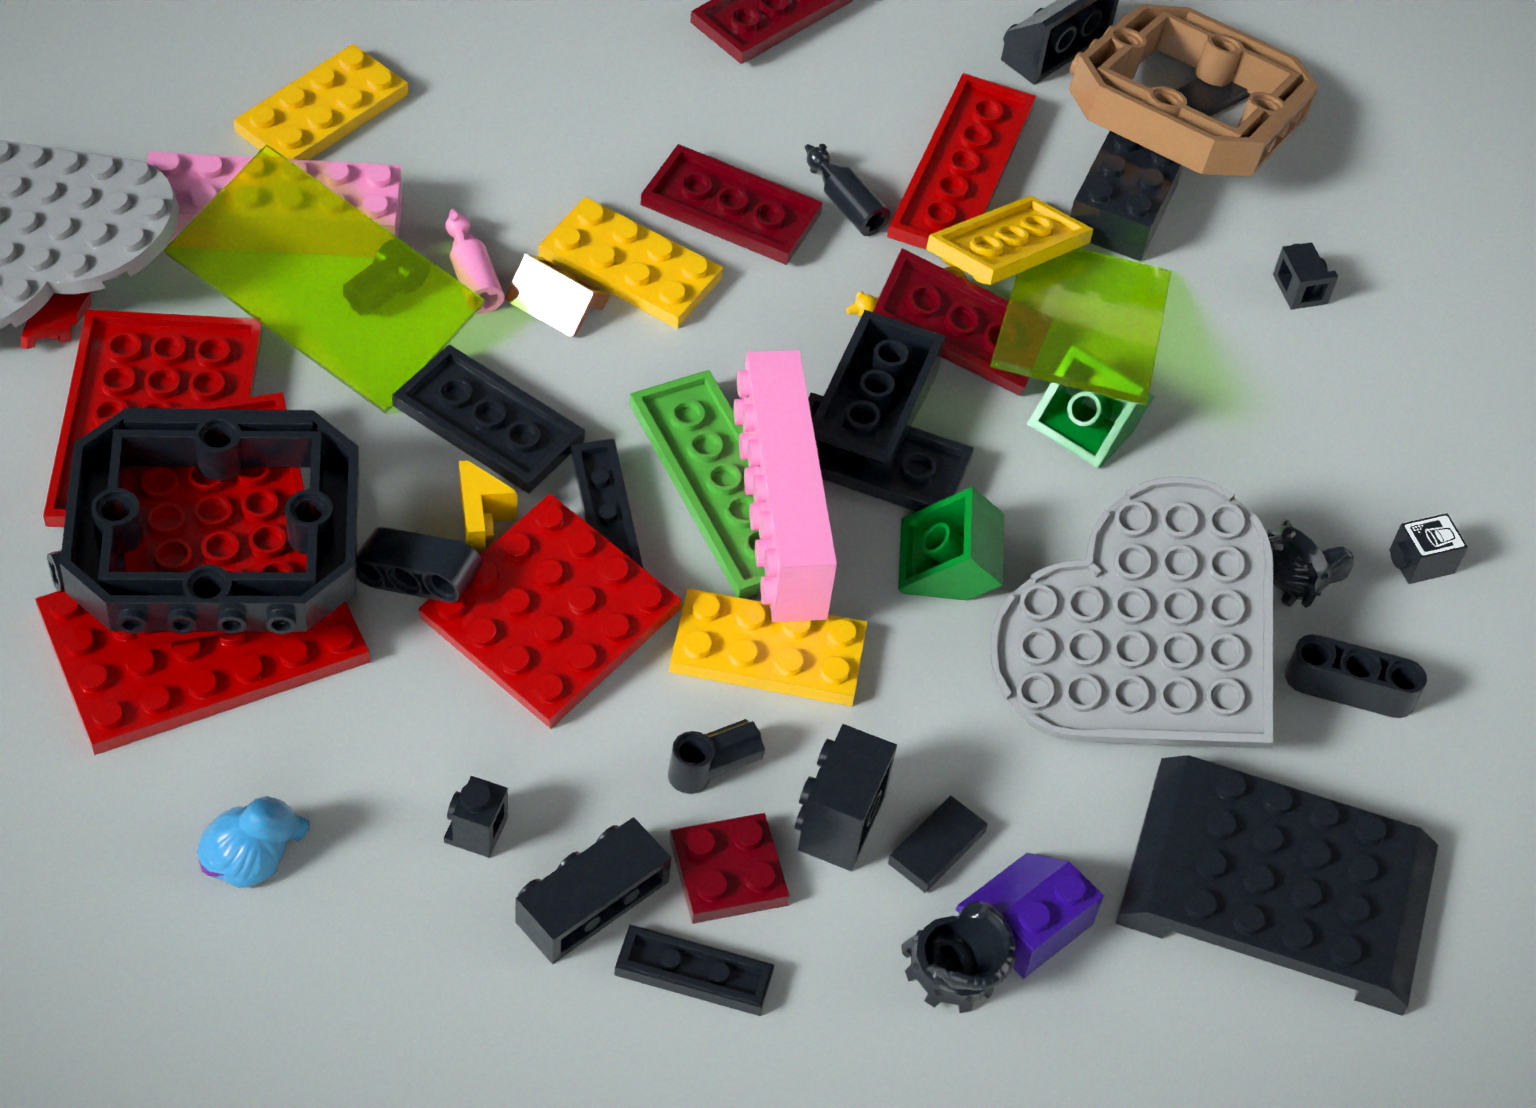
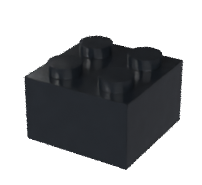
M842 724L835 741L826 739L817 761V766H820L816 778L811 776L807 778L800 795L799 804L802 807L794 829L801 831L798 851L852 872L886 797L897 744Z

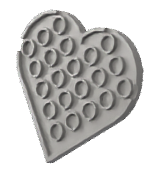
M0 140V329L6 327L9 323H12L14 328L21 325L35 315L50 300L54 293L80 294L106 288L103 283L104 281L116 279L126 271L131 277L148 266L167 246L174 235L179 220V204L165 175L154 166L138 160Z
M1193 477L1157 478L1127 490L1125 495L1108 510L1105 509L1097 520L1089 538L1086 560L1064 561L1038 570L1031 574V578L1023 583L1013 594L1010 593L999 609L991 633V664L996 684L1007 704L1020 718L1035 729L1053 737L1069 741L1272 748L1273 556L1268 535L1255 513L1252 514L1241 502L1234 498L1235 494L1228 489Z

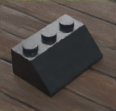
M1056 0L1047 7L1038 9L1031 17L1019 24L1012 25L1007 30L1003 38L1004 47L1001 61L1033 85L1074 60L1078 52L1086 51L1095 38L1099 40L1108 27L1113 26L1119 0Z

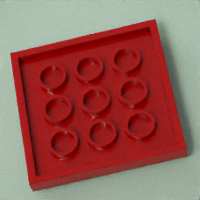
M549 494L480 554L483 562L482 568L458 601L452 603L429 599L418 608L420 618L551 729L682 608L681 598L553 495Z

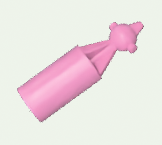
M452 209L449 212V218L445 225L447 233L454 238L450 260L470 311L477 314L492 312L502 305L504 293L487 248L482 241L469 233V219Z

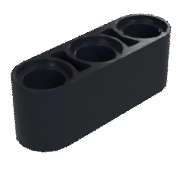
M378 527L374 529L357 552V579L375 589L454 603L459 600L482 568L483 562L478 552L465 542Z
M1309 634L1298 640L1286 667L1285 679L1288 685L1303 694L1392 718H1403L1412 713L1427 683V674L1417 662L1321 635Z

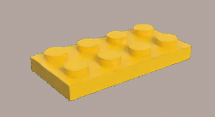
M352 43L235 118V132L270 158L310 160L407 96L408 82Z
M1030 195L930 234L926 250L939 256L945 264L956 266L973 275L976 281L992 285L1089 244L1093 228Z
M584 197L539 244V257L547 259L577 277L677 329L719 283L723 275L722 266L587 197Z
M687 588L670 660L669 672L852 707L867 621L828 614L826 620L772 622L770 604H762L759 601Z

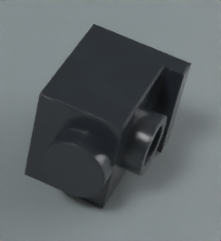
M1312 242L1283 246L1273 272V276L1291 310L1328 304L1338 279L1336 271L1328 272L1325 260L1320 258Z
M471 776L461 792L456 791L452 797L447 812V819L452 821L444 836V843L490 858L508 819V788Z

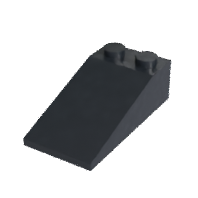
M864 310L812 419L815 440L890 465L921 409L937 375L945 336Z

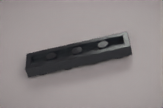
M615 439L571 445V457L585 522L643 568Z

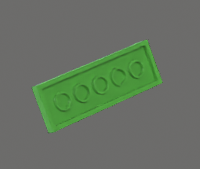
M710 370L630 393L629 405L736 597L744 599L761 593V577L765 576L764 567H757L755 560V541L760 540L759 530H751L749 517L750 504L754 503L753 495H746L744 486V470L749 468L748 460H741L739 454V434L744 433L742 425H735L734 411Z

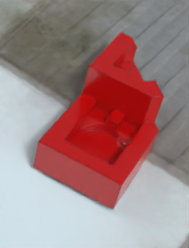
M92 292L80 294L54 293L50 300L27 320L21 335V348H35V342L42 338L58 340L60 343L71 341V325L77 324L85 315L86 309L89 310L92 306Z

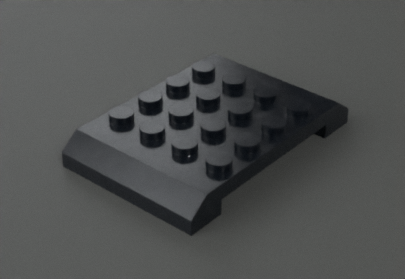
M1190 755L1161 758L1115 924L1163 939L1166 930L1189 936L1356 990L1354 1001L1403 1016L1409 1004L1438 844L1420 827Z

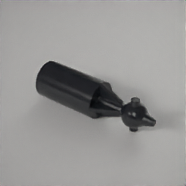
M807 144L805 146L806 160L810 167V172L816 174L818 171H821L824 192L863 236H871L883 229L890 218V210L852 168L830 162V154L826 150L827 146L825 144H820L819 147Z

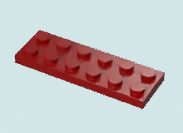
M962 73L893 216L887 238L926 250L930 234L986 213L1034 108L1036 96Z

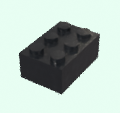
M1109 131L1074 199L1070 217L1093 228L1091 244L1141 262L1178 186L1183 165Z

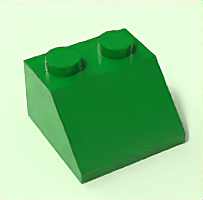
M1070 350L1027 424L1095 467L1101 468L1134 432L1155 396L1088 355Z
M973 486L901 519L898 590L903 594L967 601L1003 586L1004 513Z

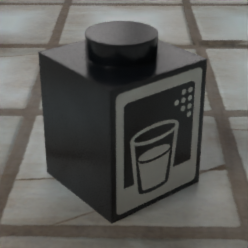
M1446 513L1402 523L1389 551L1394 566L1401 570L1407 583L1412 584L1455 574L1468 546L1449 514Z

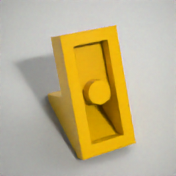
M464 460L459 461V489L465 542L480 555L486 550V540H494L493 522L510 521L517 518L518 494L507 484L472 462Z

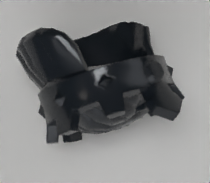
M1286 519L1273 530L1267 529L1273 556V584L1284 592L1281 598V602L1284 605L1291 607L1298 599L1302 600L1301 604L1307 608L1311 606L1316 596L1321 595V591L1329 584L1343 581L1349 576L1353 567L1354 556L1348 549L1340 546L1321 551L1309 537L1300 530L1293 528L1290 520Z
M980 901L968 903L958 916L935 919L925 926L923 930H918L915 935L901 945L902 954L906 958L911 957V965L905 970L908 982L917 980L928 993L924 1001L934 1008L940 1002L958 1005L959 1013L971 1011L974 1002L983 996L988 999L990 998L994 986L1002 982L1003 978H1006L1012 971V967H1014L1017 958L1014 951L1017 950L1010 925L1007 924L1004 916L998 913L995 907L987 902L983 903Z

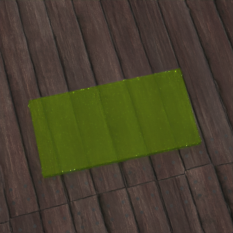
M267 144L259 150L243 169L164 249L165 254L383 413H386L393 407L392 394L439 354L485 304V299Z
M1077 248L1018 273L990 367L1146 406L1172 271Z

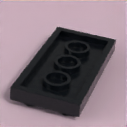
M450 344L392 394L393 407L528 494L571 454V445L580 444L585 441V429Z
M811 392L808 400L813 419L823 396ZM912 426L909 428L890 465L816 440L823 480L916 512L957 494L974 451L973 447Z

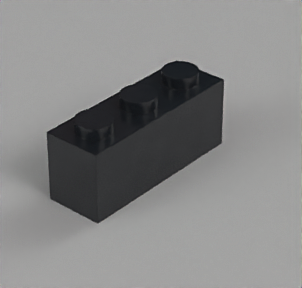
M634 817L621 826L613 825L599 836L595 844L581 853L576 851L564 858L557 870L542 880L537 878L527 883L516 897L515 923L545 957L554 964L669 883L672 857Z

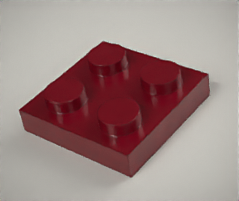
M765 813L670 830L669 840L692 924L788 906L790 895Z

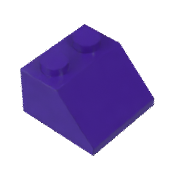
M1026 853L959 903L956 911L960 913L968 903L975 901L987 902L995 907L998 913L1004 916L1014 933L1013 937L1017 950L1014 952L1017 958L1012 968L1025 979L1094 924L1104 895L1069 861Z

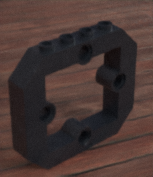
M124 408L73 444L60 558L65 592L109 631H123L130 634H138L143 631H168L179 634L191 632H224L228 634L240 632H273L277 634L307 632L356 594L360 476L359 446L314 410ZM127 466L198 467L203 476L216 481L229 480L237 476L243 467L311 468L310 489L293 494L287 500L285 506L288 544L293 550L307 555L306 572H227L219 566L210 564L197 566L189 572H116L118 554L128 553L136 549L142 543L144 537L139 499L134 493L124 489Z

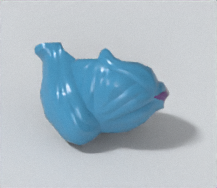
M269 796L256 798L245 807L231 808L220 814L202 833L197 849L201 870L206 875L225 881L235 887H252L277 872V865L284 855L287 841L292 839L299 841L304 838L306 832L309 831V820L297 816L291 806L287 805L283 800Z

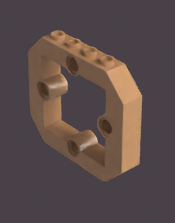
M1140 4L1130 14L1125 13L1119 23L1114 27L1109 26L1099 40L1095 38L1086 51L1077 53L1069 71L1073 74L1069 91L1087 120L1197 173L1205 175L1252 177L1306 120L1319 88L1297 57L1189 7ZM1155 50H1158L1196 68V76L1208 84L1222 87L1233 82L1248 89L1247 92L1250 93L1237 129L1187 106L1186 97L1175 89L1164 86L1148 88L1132 80L1136 75L1139 64Z

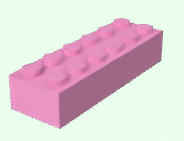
M149 151L147 163L165 175L179 204L178 224L174 235L165 248L375 259L377 253L386 243L393 240L399 241L403 204L401 165Z
M800 350L747 352L745 370H738L737 390L738 396L741 399L734 400V421L736 426H743L744 433L739 434L740 459L748 460L749 468L744 470L746 495H753L754 503L750 504L749 509L750 527L752 531L759 530L760 540L755 541V560L757 567H764L765 576L761 577L760 583L762 604H770L772 622L826 620L829 613L837 561Z

